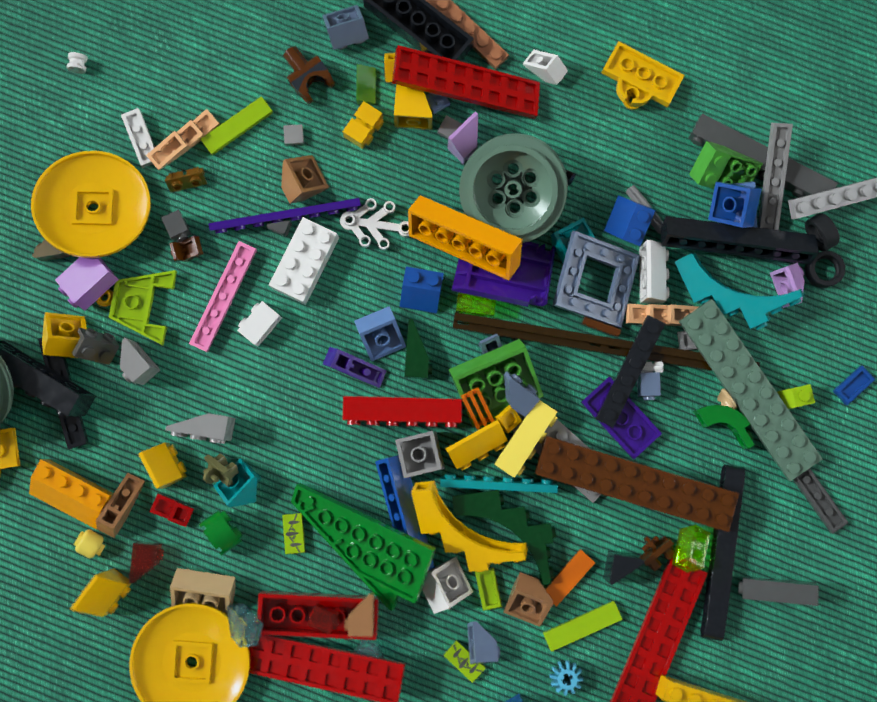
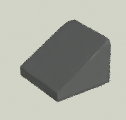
M290 221L267 224V228L270 231L285 237L288 236L292 226Z

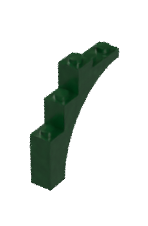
M499 490L452 496L455 516L470 515L487 518L500 523L514 532L524 543H527V548L538 567L541 583L543 585L551 584V579L554 578L552 566L549 567L548 559H551L550 548L546 547V544L553 543V538H556L555 527L551 526V523L527 525V522L530 521L529 510H525L524 506L501 509V505H504L503 493L499 494Z

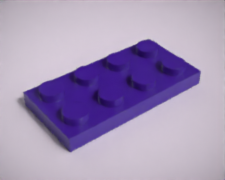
M610 376L580 402L594 418L613 383V379ZM628 398L613 428L598 421L632 460L662 434L630 398Z

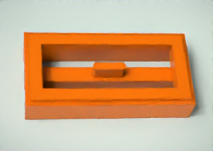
M478 387L461 395L477 430L482 425L486 426L488 422H494ZM476 393L488 416L484 418L474 397ZM468 397L471 398V401L481 419L478 422L466 399Z

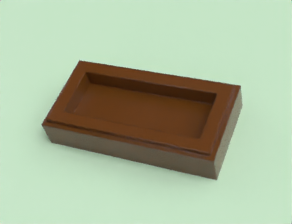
M583 317L581 321L582 325L616 337L621 332V329L587 317Z

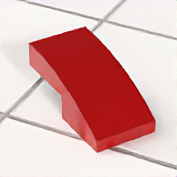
M157 493L150 512L186 527L194 508Z

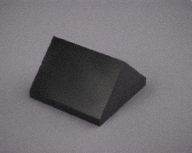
M608 551L603 578L610 585H614L645 562L636 556Z

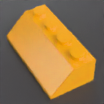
M40 459L31 476L29 488L30 495L96 530V519L114 494L50 459Z

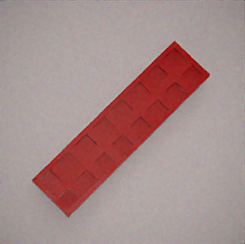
M400 45L396 48L393 84L532 119L538 116L540 82Z
M673 557L668 560L610 702L656 701V691L661 675L666 676L708 574L707 572Z
M256 631L251 633L248 648L250 655L249 673L377 702H399L406 663L275 635L256 634Z

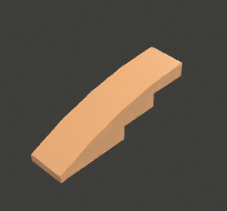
M206 109L196 119L190 120L177 132L171 133L146 156L158 170H161L199 143L202 137L220 126V123Z
M627 304L626 323L643 324L646 316L650 315L666 323L665 326H681L679 320L697 309L698 306Z

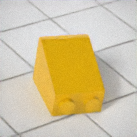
M396 84L394 105L395 127L432 130V112L424 91Z

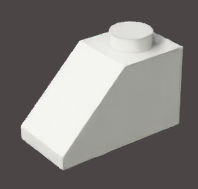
M533 50L523 62L527 69L543 81L555 85L568 72L558 55Z

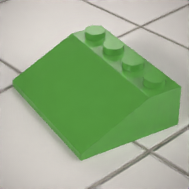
M520 339L448 369L460 398L461 395L478 387L493 418L509 405L505 395L504 373L506 371L511 375L517 374L523 379L522 383L526 386L528 384L532 385L537 390L536 394L539 398L544 396L526 346ZM477 393L474 394L484 418L488 417ZM466 398L475 415L477 422L480 421L481 419L471 401V398ZM462 400V403H463L464 408H465V410H466V412H467V415H468V417H469V419H470V422H471L472 426L474 427L475 425H474V423H473V421H472V419H471V417H470V415H469V413H468V411H467V409H466V406H465V404H464V402H463V400Z

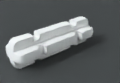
M646 362L641 373H652L653 371L662 373L664 371L663 362Z

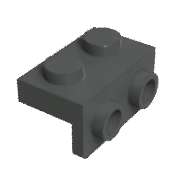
M79 328L80 339L72 352L74 357L110 365L120 347L115 337L110 333L103 334L90 328Z

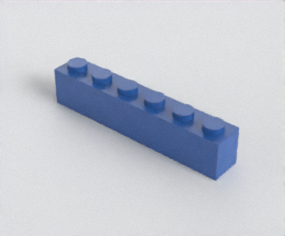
M399 455L375 461L392 527L428 544L426 534H421L411 494L413 489L411 477H403ZM433 559L429 570L435 568Z

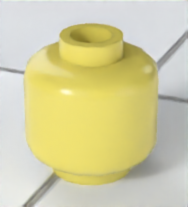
M90 529L85 532L81 531L73 544L76 546L75 551L89 559L95 555L100 556L105 547L102 544L104 541L103 536Z

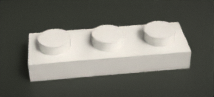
M137 108L122 114L121 117L140 165L144 168L153 164L146 155L155 146L140 109Z

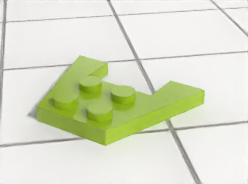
M173 270L119 279L114 286L109 318L164 346L167 327L149 324L155 287L174 290L177 271Z

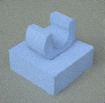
M433 93L426 95L433 114L450 105L448 98Z

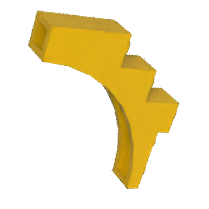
M435 481L415 483L411 494L421 534L433 535L440 532L445 553L452 552L456 554L465 552L469 572L489 570L490 563L500 564L502 562L526 560L528 552L527 543L503 542L480 535L465 526L450 512L438 493Z

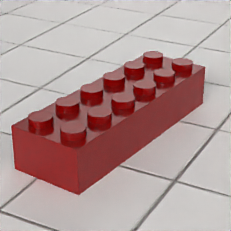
M343 396L342 420L347 421L349 425H360V422H367L368 426H380V422H386L387 426H399V423H406L408 427H418V423H426V427H437L438 424H445V427L457 428V424H461L462 399Z
M261 591L258 596L256 634L376 640L378 634L379 599L377 596H374L373 637L348 636V631H345V618H348L350 612L366 596ZM322 612H327L330 615L327 623L323 622L325 614H322L320 621H318L319 615Z

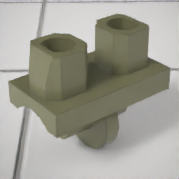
M221 453L214 458L209 454L205 456L204 460L208 462V468L203 471V480L208 484L220 480L228 487L233 485L232 477L239 473L237 465L233 462L228 464L227 459Z

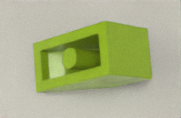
M811 384L777 391V394L788 409L815 403Z

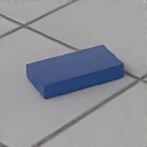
M861 365L840 383L833 392L845 405H848L876 379Z

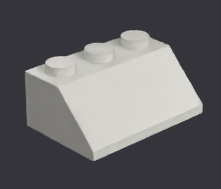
M646 240L639 247L640 303L663 304L669 298V287H666V280L669 279V269L666 268L669 251L660 242Z

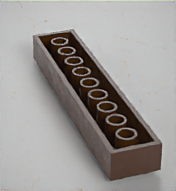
M548 436L544 439L534 473L726 532L730 530L739 493Z

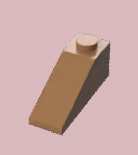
M130 473L126 474L96 519L97 530L113 538L116 537L145 484L144 480Z

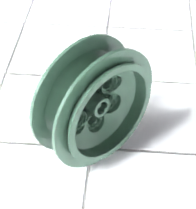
M520 133L504 134L480 146L465 164L459 184L460 201L467 216L522 239V243L540 237L557 222L564 209L568 192L566 170L557 153L542 140ZM516 163L519 166V171L517 173L510 172L509 164ZM533 172L536 175V180L529 182L526 179V174ZM494 174L502 176L503 180L501 183L493 181ZM510 184H516V189L519 191H511L512 187L510 186ZM528 192L536 193L537 199L529 201L526 197ZM495 193L503 195L502 202L494 200L493 196ZM517 202L521 208L519 211H513L510 204Z

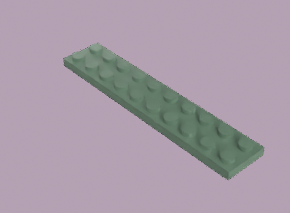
M713 299L708 300L679 320L685 332L734 400L738 409L747 418L750 426L788 481H792L823 460Z

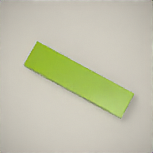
M261 96L202 137L201 141L213 156L267 118L273 111Z
M611 601L542 633L552 652L623 619L615 601Z

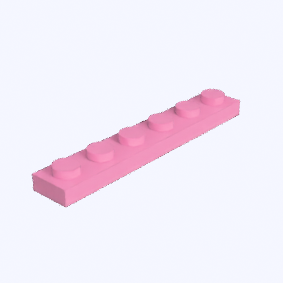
M238 241L189 342L190 345L205 352L209 351L256 254V248Z

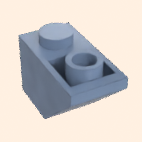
M506 371L504 373L506 400L514 410L526 417L540 400L536 394L537 390L530 384L526 386L522 383L523 379L517 374L511 375Z

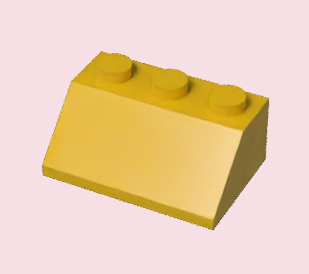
M496 420L446 448V451L456 469L461 468L463 471L472 466L471 461L476 458L478 461H481L488 457L487 452L492 449L497 452L504 448V443L508 440L499 421Z

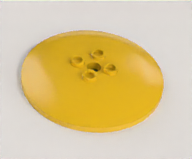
M82 151L57 160L42 173L36 182L31 198L32 217L42 237L59 251L81 258L104 257L129 246L145 228L151 208L150 193L140 172L125 159L103 151ZM91 204L98 205L95 211H89L88 207Z
M183 603L171 606L153 616L138 633L130 654L129 670L131 682L141 702H236L246 686L250 670V655L246 639L240 628L228 615L212 606L200 603ZM188 657L196 658L197 665L195 667L188 665Z

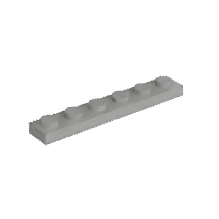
M771 123L757 228L779 230L793 124Z
M877 177L788 200L791 219H798L876 198Z

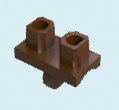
M646 536L644 538L646 544L641 548L644 553L638 558L645 562L644 565L656 571L662 565L657 559L661 554L668 560L676 555L672 546L674 543L666 536L660 540L657 536L651 540Z

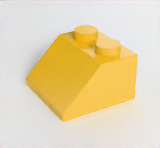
M45 312L42 335L43 355L76 358L72 352L80 339L78 329H87L85 316Z
M162 443L138 453L156 489L167 488L187 477L185 474L187 472L186 467L182 461L179 462L176 456L178 452L173 444Z

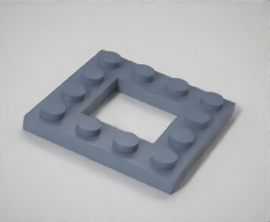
M573 231L552 305L604 324L621 328L640 255ZM586 258L615 268L607 303L578 293Z

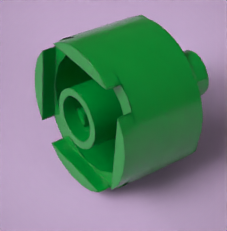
M218 510L202 521L199 526H205L204 534L215 549L220 548L222 550L219 554L223 556L242 542L240 538L243 534L237 526L234 528L231 526L229 521L232 519L226 511L221 512Z

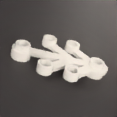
M372 198L367 199L365 205L357 211L344 212L340 217L341 226L346 230H352L359 239L360 245L364 248L370 246L371 239L363 234L359 226L366 227L378 242L381 250H387L390 243L388 239L381 235L378 229L396 231L404 238L410 237L409 230H402V227L405 225L409 227L408 221H403L400 224L379 221L387 214L395 211V204L392 201H387L381 210L368 219L361 217L368 211L376 209L377 203ZM369 202H373L375 204L371 208L367 206ZM392 205L393 209L387 210L386 206ZM348 217L353 218L351 223L346 222ZM364 238L369 240L367 244H362ZM382 241H386L387 246L382 247L380 243Z

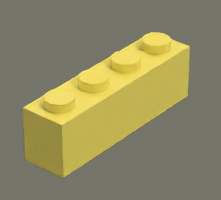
M539 400L528 415L524 417L494 465L513 478L516 475L520 476L526 467L523 464L527 458L531 460L536 450L534 447L538 442L541 444L547 435L545 430L548 426L552 427L556 422L557 417L555 415L557 411Z

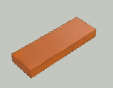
M581 549L555 576L551 584H548L545 588L556 607L595 564Z

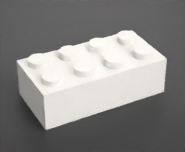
M303 217L269 286L273 290L306 305L339 240L338 234Z

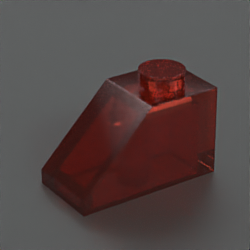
M133 543L129 583L138 582L160 563L164 555L161 543Z

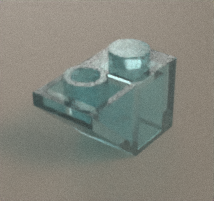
M242 603L228 605L227 614L231 638L239 647L258 646L263 623L247 605Z

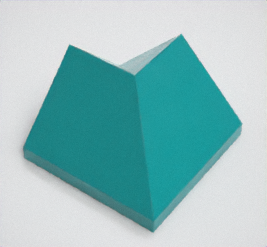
M241 458L235 463L239 473L232 477L233 485L228 487L219 480L213 486L229 508L255 503L257 483L262 479Z

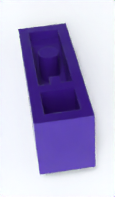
M329 347L322 364L377 388H380L387 371L333 347Z

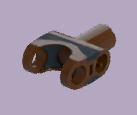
M296 46L290 47L283 54L285 60L294 70L286 78L296 93L307 104L313 102L308 91L312 83L320 81L330 88L335 86L328 69L317 55L307 61Z

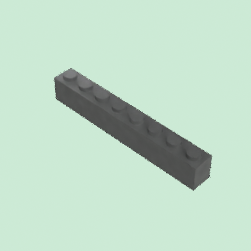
M702 113L688 139L692 140L691 142L697 146H704L706 141L720 144L763 163L757 175L764 180L768 147ZM788 158L784 189L792 192L795 197L799 198L836 188L837 182Z

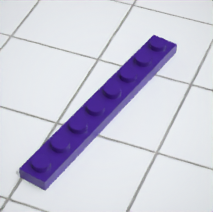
M360 198L212 222L208 223L209 230H215L217 234L227 232L226 228L234 227V230L246 229L245 225L253 224V227L264 226L266 221H271L272 223L283 222V218L290 217V220L294 221L302 219L301 215L309 214V218L320 216V212L325 211L330 215L339 213V209L346 208V211L358 210L357 206H360L361 202Z

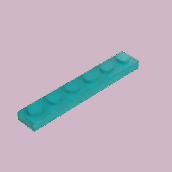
M446 473L445 476L440 478V487L558 493L557 483L553 482V479L543 478L542 481H534V478L523 477L522 480H514L510 476H504L503 479H495V476L485 475L483 478H476V475L465 474L464 477H456V474Z

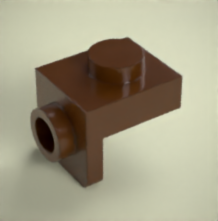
M192 236L182 242H171L169 244L174 261L187 262L203 255L199 236Z

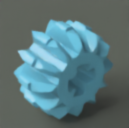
M566 660L565 666H563L561 661H558L559 668L557 669L553 666L552 670L555 673L549 674V677L553 679L551 686H557V693L563 689V694L566 696L568 690L575 694L574 687L581 689L580 684L577 682L583 681V677L579 676L582 670L576 669L577 664L575 662L570 665L569 660ZM564 674H568V681L564 680Z

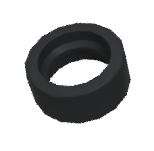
M819 213L805 222L806 233L816 235L820 251H827L839 243L840 236L837 227L827 215Z
M833 251L819 252L811 265H805V274L812 285L818 288H828L836 285L843 279L846 266L839 254ZM828 259L833 263L835 275L832 279L822 280L817 276L815 264L818 260Z

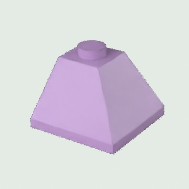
M476 111L448 137V150L462 164L468 161L470 156L477 150L478 113Z
M798 263L770 272L778 295L787 294L799 289L803 292L804 272ZM788 303L783 305L782 307L785 308L789 307L790 305Z

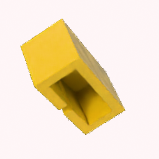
M364 101L354 114L357 118H351L342 131L344 138L361 149L371 143L375 130H379L384 123L382 112Z

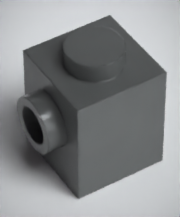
M179 210L161 217L170 238L174 242H182L192 235L183 214Z

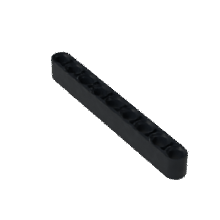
M724 464L721 470L719 488L739 493L729 532L716 528L713 530L700 631L701 638L723 641L725 636L745 481L744 467Z

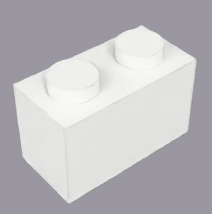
M263 301L253 306L251 315L248 318L245 317L238 326L240 328L237 330L257 347L282 319L279 314Z

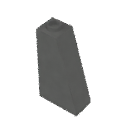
M743 577V582L739 581V593L743 594L742 599L818 606L819 586L816 582Z

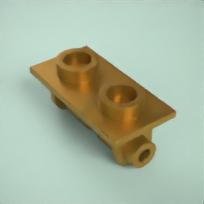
M198 166L186 170L187 175H184L183 171L169 173L166 176L165 182L170 192L206 185L207 181L204 177L203 167L199 168Z

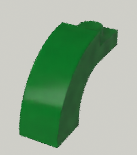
M711 405L693 411L703 428L715 423L723 424L732 431L742 449H749L755 445L752 441L754 440L750 431L745 430L750 423L739 411L723 405Z

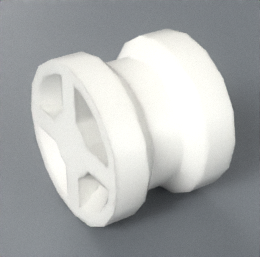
M77 52L68 53L69 63L66 69L73 73H86L85 63L88 57Z

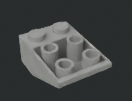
M208 413L168 425L165 430L171 431L173 436L187 437L190 434L191 439L206 441L208 437L210 438L209 442L225 444L226 440H232L236 418Z

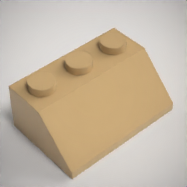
M177 568L170 585L171 606L183 603H200L212 606L231 618L235 595V577Z

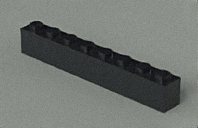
M670 216L665 217L660 228L661 245L665 247L810 265L819 254L816 235L757 227L742 228L724 223Z

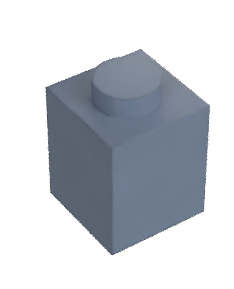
M660 372L640 374L637 380L638 397H643V400L648 401L655 400V397L661 396Z

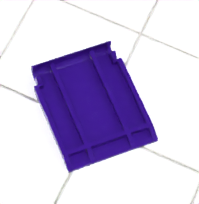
M533 242L522 243L520 266L510 280L458 259L451 291L526 307L529 304L544 306L548 301L556 248L553 246L551 251H546L545 244L539 246L538 243Z

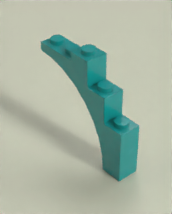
M691 253L675 261L694 303H706L711 299L710 296H713L717 307L723 315L727 314L728 317L739 313L738 309L740 308L750 329L755 327L758 330L767 326L766 322L771 320L768 312H771V315L782 311L781 306L789 303L791 307L802 302L800 298L804 296L801 289L776 296H754L738 292L714 278L702 265L696 253Z

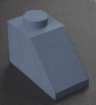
M477 621L468 623L470 664L498 662L500 647L497 646V641Z

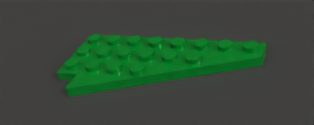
M296 484L291 503L368 588L374 592L388 610L392 611L395 609L399 596L414 604L418 601L436 548L306 485Z

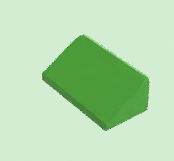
M357 64V105H361L363 101L369 105H376L375 67Z

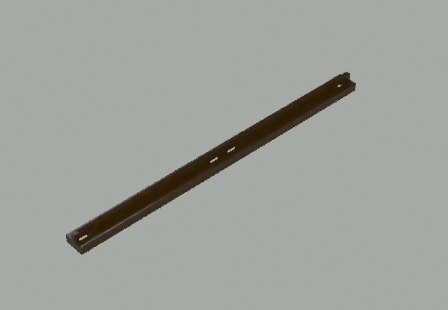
M456 312L453 322L454 329L490 335L498 334L499 337L572 347L579 350L624 357L627 356L634 342ZM655 345L648 358V361H662L663 363L712 371L700 352Z

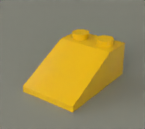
M115 568L95 574L70 609L100 617L108 614L112 615L119 606L117 602L120 598H125L130 592L131 588L129 586L132 584V581Z

